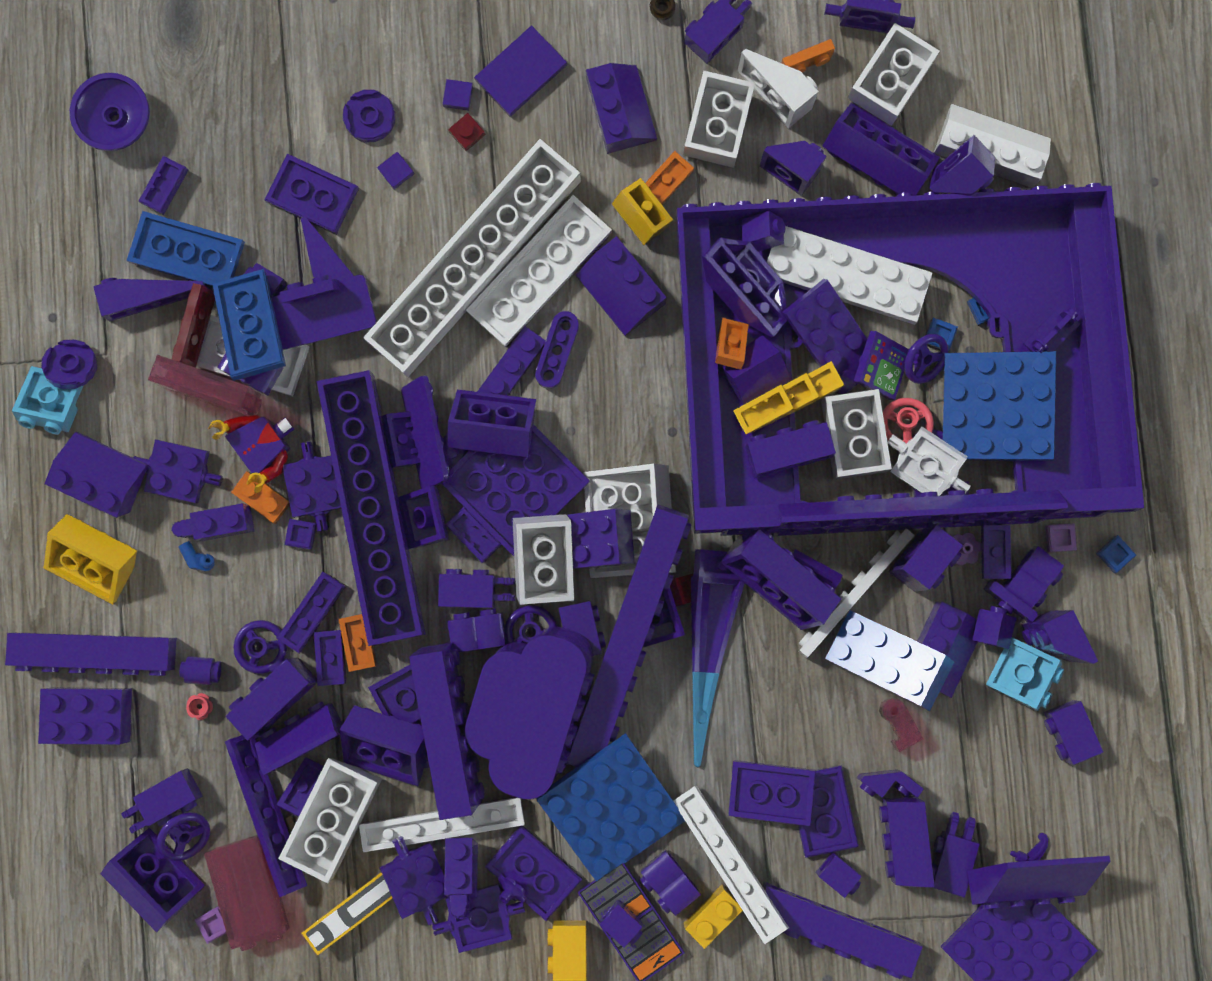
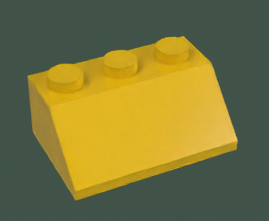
M66 514L47 534L43 568L113 605L134 569L137 550Z

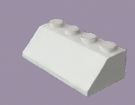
M954 104L950 105L934 150L935 154L947 158L970 137L975 135L995 156L994 175L1031 188L1041 180L1050 155L1051 138Z
M328 758L278 859L329 883L334 878L382 779L356 766Z

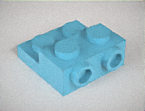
M31 366L14 404L12 413L22 427L33 429L37 425L44 427L47 432L56 435L60 434L61 431L69 432L78 411L76 402L83 386L76 389L54 387L47 381L42 368Z
M1012 638L1010 648L1003 649L986 685L1029 708L1039 711L1040 707L1046 708L1049 704L1052 693L1048 691L1053 682L1059 683L1064 669L1060 668L1062 665L1061 660Z

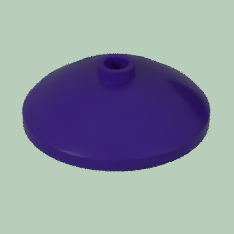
M102 73L87 79L76 90L70 104V121L75 133L87 145L102 151H117L132 145L144 133L150 116L149 102L144 91L131 78L118 73ZM114 115H119L117 121H112Z

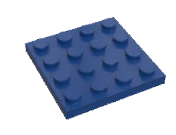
M1056 351L1041 353H945L943 441L968 456L966 460L1054 461Z
M626 733L553 783L546 793L536 798L595 881H598L622 863L625 864L685 822L673 799Z

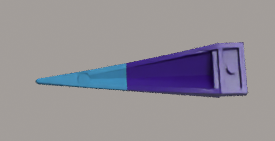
M695 549L694 576H691L695 767H700L718 677L745 584L720 562L727 552Z

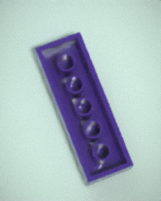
M453 642L421 647L410 655L409 659L439 820L471 816L482 802V799H484V787L482 782H478L477 772L480 770L478 757L473 755V750L470 748L465 736V725L470 710L468 703H464L462 692L465 691L463 676H459L457 665H460L458 649H454Z

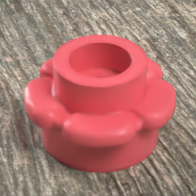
M199 693L197 696L192 695L188 699L186 710L190 717L203 720L212 712L213 703L209 701L208 695ZM198 704L202 705L201 709H198Z

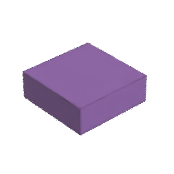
M1074 523L1045 526L1047 552L1077 550Z
M221 905L195 919L207 944L233 929Z

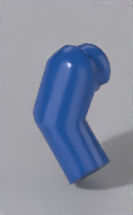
M191 541L185 542L178 547L189 568L205 572L214 567V557L210 554L196 553Z

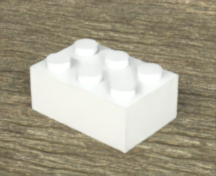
M894 23L852 87L848 99L892 126L940 51Z
M703 71L683 156L734 168L755 86L754 82Z
M879 389L825 397L821 401L824 423L827 422L836 451V454L830 458L833 479L884 473L891 470Z
M564 514L513 518L516 597L519 604L573 601L571 520Z

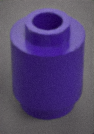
M188 656L186 662H181L179 675L181 678H184V683L212 685V683H219L222 668L221 661H215L214 658Z

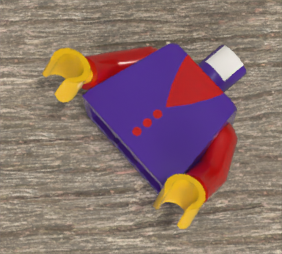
M258 415L239 416L224 422L214 420L209 425L208 429L215 427L220 431L212 436L215 440L220 439L224 432L227 433L225 438L252 473L248 477L247 485L251 482L258 483L254 489L255 493H259L262 490L264 483H269L283 472V466L288 459L287 452L290 450V447L283 438L295 430L286 417L275 425L266 417Z

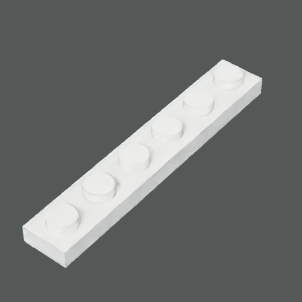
M907 528L902 534L899 531L894 533L887 541L890 545L888 550L884 554L879 551L869 562L873 567L867 574L861 571L851 582L855 585L853 590L849 594L844 591L839 596L841 600L837 605L838 607L832 612L825 624L820 625L814 634L808 632L799 642L802 646L798 651L806 659L914 537V534Z
M694 786L675 799L674 803L678 807L680 814L763 943H768L789 929L699 788Z
M516 797L480 803L471 816L439 820L438 811L362 823L359 825L363 852L395 847L392 841L395 838L398 840L400 836L404 837L406 845L522 826L525 825L521 798Z

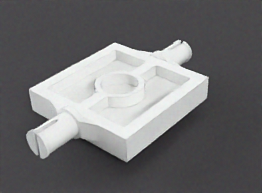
M921 426L914 438L907 443L894 434L887 443L900 452L898 461L890 472L921 493L937 492L938 496H940L950 486L956 490H964L965 494L969 490L971 485L957 477L959 469L968 456Z

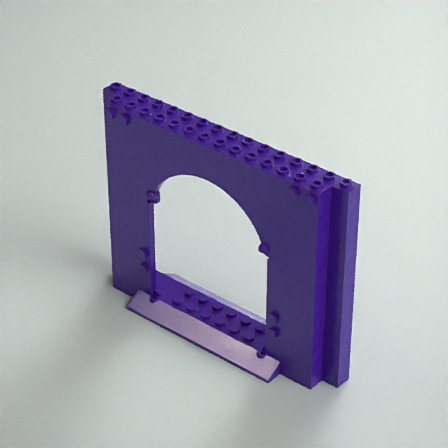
M1091 183L1085 187H1075L1073 184H1066L1053 189H1048L1047 186H1036L1031 190L1011 187L1004 191L995 192L994 189L987 188L973 194H940V192L931 191L924 195L913 196L912 193H901L897 197L875 194L870 196V198H859V196L851 195L838 200H832L831 197H820L816 201H805L803 198H795L789 202L779 203L778 200L772 199L763 201L760 204H752L750 201H740L735 205L715 202L709 204V206L698 207L697 204H685L682 208H677L676 221L694 534L720 533V536L744 535L760 529L772 533V536L892 531L905 530L906 528L908 530L925 529L934 525H938L940 528L981 525L1033 524L1049 519L1101 517L1107 513L1136 512L1144 508L1112 186ZM770 211L782 218L787 227L913 267L926 269L955 282L966 290L989 317L987 328H989L990 335L994 338H1003V352H1031L1024 345L1025 341L1060 306L1065 310L1069 308L1075 310L1078 314L1076 320L1080 325L1055 350L1054 461H1013L1015 490L1010 493H993V489L976 490L975 494L965 495L964 490L949 491L948 495L938 496L937 492L920 493L921 496L910 497L909 493L893 494V498L882 499V495L874 494L865 496L863 500H854V496L837 497V501L808 503L800 499L798 467L754 479L745 449L747 443L751 442L750 438L761 434H766L767 438L777 435L776 432L778 430L792 427L793 431L796 430L795 412L752 433L745 434L733 410L743 405L718 364L715 363L719 327L722 318L738 322L742 321L737 318L706 282L702 257L719 238L742 240V219ZM771 248L759 251V254L766 262ZM783 283L786 309L808 291ZM788 320L774 337H770L748 325L746 345L764 336L780 351L792 381L790 349L800 347L802 341ZM995 328H1000V332H996Z

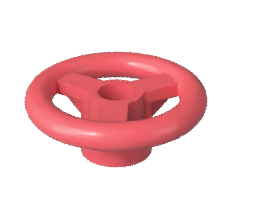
M900 398L889 403L883 410L887 441L893 435L888 427V419L896 422L900 429L903 430L902 441L905 443L912 439V429L923 418L926 421L925 429L931 433L933 431L934 420L932 413L924 403L917 399ZM900 406H912L917 408L919 411H916L915 409L910 407H905L901 409L898 413L894 412L893 410ZM910 419L912 423L905 424L902 420Z

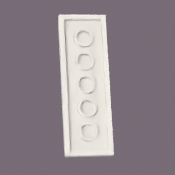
M572 195L466 309V312L506 347L612 233V229Z
M785 226L784 244L771 248L767 263L781 278L783 283L809 291L822 279H827L842 302L914 325L917 323L932 272Z

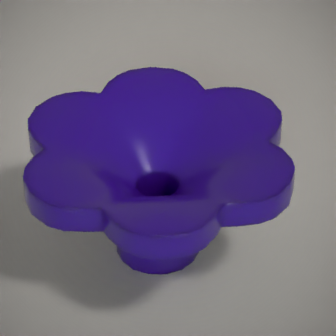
M500 876L498 878L500 888L503 891L499 899L504 904H507L511 899L521 902L526 901L525 890L509 876L506 878Z

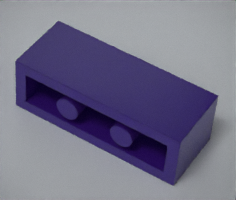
M818 420L803 424L802 429L793 431L792 427L778 430L776 432L777 435L767 438L766 434L750 438L751 442L747 443L745 447L754 479L830 459L836 454L827 422L819 424Z

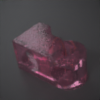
M889 698L881 703L879 708L880 715L890 723L897 736L896 739L891 741L896 751L901 752L923 740L919 729L902 701Z

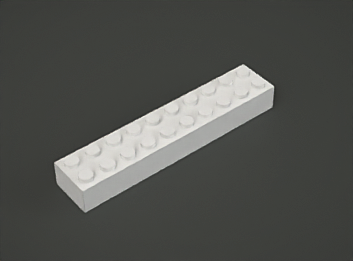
M539 139L363 338L406 377H409L464 315L466 309L502 272L581 182L580 172Z

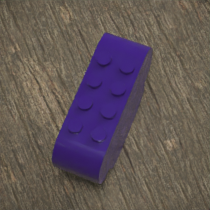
M563 627L546 628L540 631L528 644L513 642L503 646L486 661L482 668L466 721L465 736L470 748L476 754L490 759V777L495 786L506 794L521 799L540 797L547 792L558 773L562 774L567 766L571 752L567 750V747H571L579 728L578 725H575V721H579L587 700L582 698L590 690L595 675L590 673L594 660L592 647L589 641L580 633Z

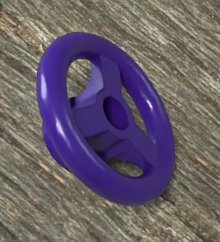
M928 334L918 339L909 348L904 368L905 374L910 381L917 384L927 383L942 371L945 366V353H948L946 340L938 334ZM927 343H938L940 352L933 353L929 351ZM932 362H937L929 373L921 376L926 367L930 366Z
M535 605L523 606L515 610L509 616L505 625L507 644L513 642L529 643L534 639V637H528L526 634V630L529 627H533L536 630L535 636L541 631L540 626L534 622L533 613L542 616L547 621L549 627H557L554 617L546 609ZM525 615V623L519 630L520 636L514 640L513 626L519 617Z
M256 620L243 626L237 633L233 647L234 655L238 663L245 670L255 674H264L271 672L269 670L270 667L282 658L284 660L287 645L279 640L267 642L265 638L257 636L254 632V629L257 628L270 630L276 637H278L282 630L272 622ZM245 636L249 639L245 646L247 654L251 657L249 662L242 653V642ZM258 642L263 645L261 652H258L255 648ZM279 649L276 658L267 665L257 666L260 658L265 656L268 650Z
M183 813L173 817L162 827L158 834L157 848L159 853L164 858L172 861H181L193 857L208 842L210 836L209 822L205 817L197 813ZM188 821H195L200 825L190 826ZM168 834L176 843L173 852L169 851L165 845ZM202 834L199 841L192 848L184 851L186 844L193 837Z

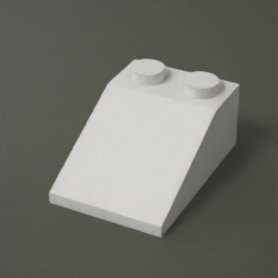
M748 49L741 52L738 72L746 81L755 83L754 90L788 129L812 110L819 91L811 77H805L799 70Z

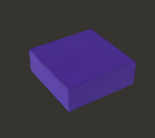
M446 79L443 107L469 111L473 83Z
M398 152L377 167L394 190L414 175L413 170Z
M289 519L284 545L312 550L317 528L316 523Z

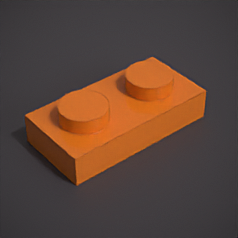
M829 39L784 57L781 63L803 73L807 67L812 65L819 67L828 63L831 60L830 58H832L835 47L832 40Z
M674 151L645 184L663 205L691 175L694 167Z
M722 318L719 327L715 363L742 369L745 360L748 324Z
M246 471L231 493L276 524L289 507V500L265 483L259 493H255L254 489L258 483L251 482L247 485L248 477L252 473Z
M362 614L339 619L349 672L377 666L373 646H368Z

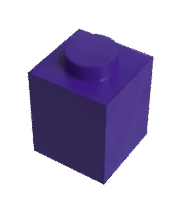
M766 211L742 219V241H749L758 252L784 244L785 224L783 219L774 213Z
M991 606L990 611L979 609L972 640L986 645L1009 649L1016 617L1007 615V609Z
M831 852L816 871V874L844 898L848 894H854L861 884L859 880L862 876L834 852Z
M619 900L612 905L599 922V925L623 948L628 943L633 945L643 933L641 931L643 927L642 921Z

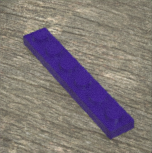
M524 326L477 392L509 396L543 349L546 340ZM447 432L443 438V452L445 461L452 468L469 450L448 447Z
M241 735L225 741L278 895L282 897L306 887L307 883L302 870L278 859L290 835L282 812L276 805L278 801L268 774L263 775L261 772L255 747L256 739L247 741Z

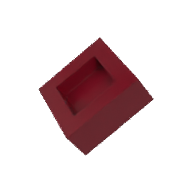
M466 113L448 129L452 137L465 151L469 150L486 135L485 131L469 113Z
M693 574L672 579L670 589L676 607L691 602V576Z

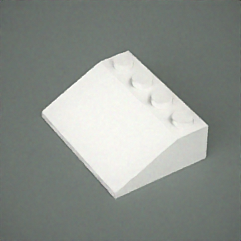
M647 464L583 472L590 480V483L584 488L586 512L608 509L631 510L635 564L589 568L590 578L633 576L657 505L672 509L668 465ZM672 564L669 573L676 572L674 564Z

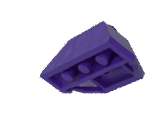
M719 238L702 257L706 282L740 321L770 337H774L787 322L786 317L782 313L786 309L783 281L749 241Z

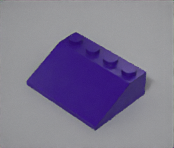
M1110 856L1008 862L967 870L972 905L983 904L984 909L1001 908L1000 903L1008 902L1009 907L1026 906L1025 901L1033 900V904L1036 906L1051 904L1050 899L1058 898V904L1075 902V897L1087 894L1111 862Z

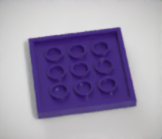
M533 425L528 457L469 450L449 470L448 480L441 484L514 556L513 518L557 515L590 483V480Z
M1033 900L1025 901L1026 906L1009 907L1008 902L1000 903L1001 908L984 909L983 904H981L940 946L974 981H1069L1098 951L1052 903L1034 906Z

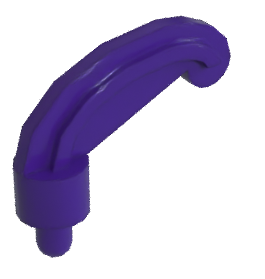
M1039 833L1038 839L1040 841L1027 854L1022 851H1011L1010 855L1015 857L1017 862L1039 860L1048 847L1047 835Z

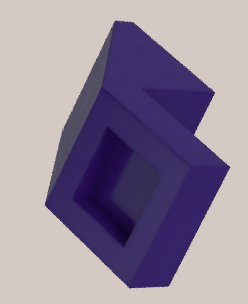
M898 769L861 773L857 776V779L862 782L860 788L871 797L876 793L883 798L895 781L897 784L894 787L906 797L911 793L918 798L924 790Z

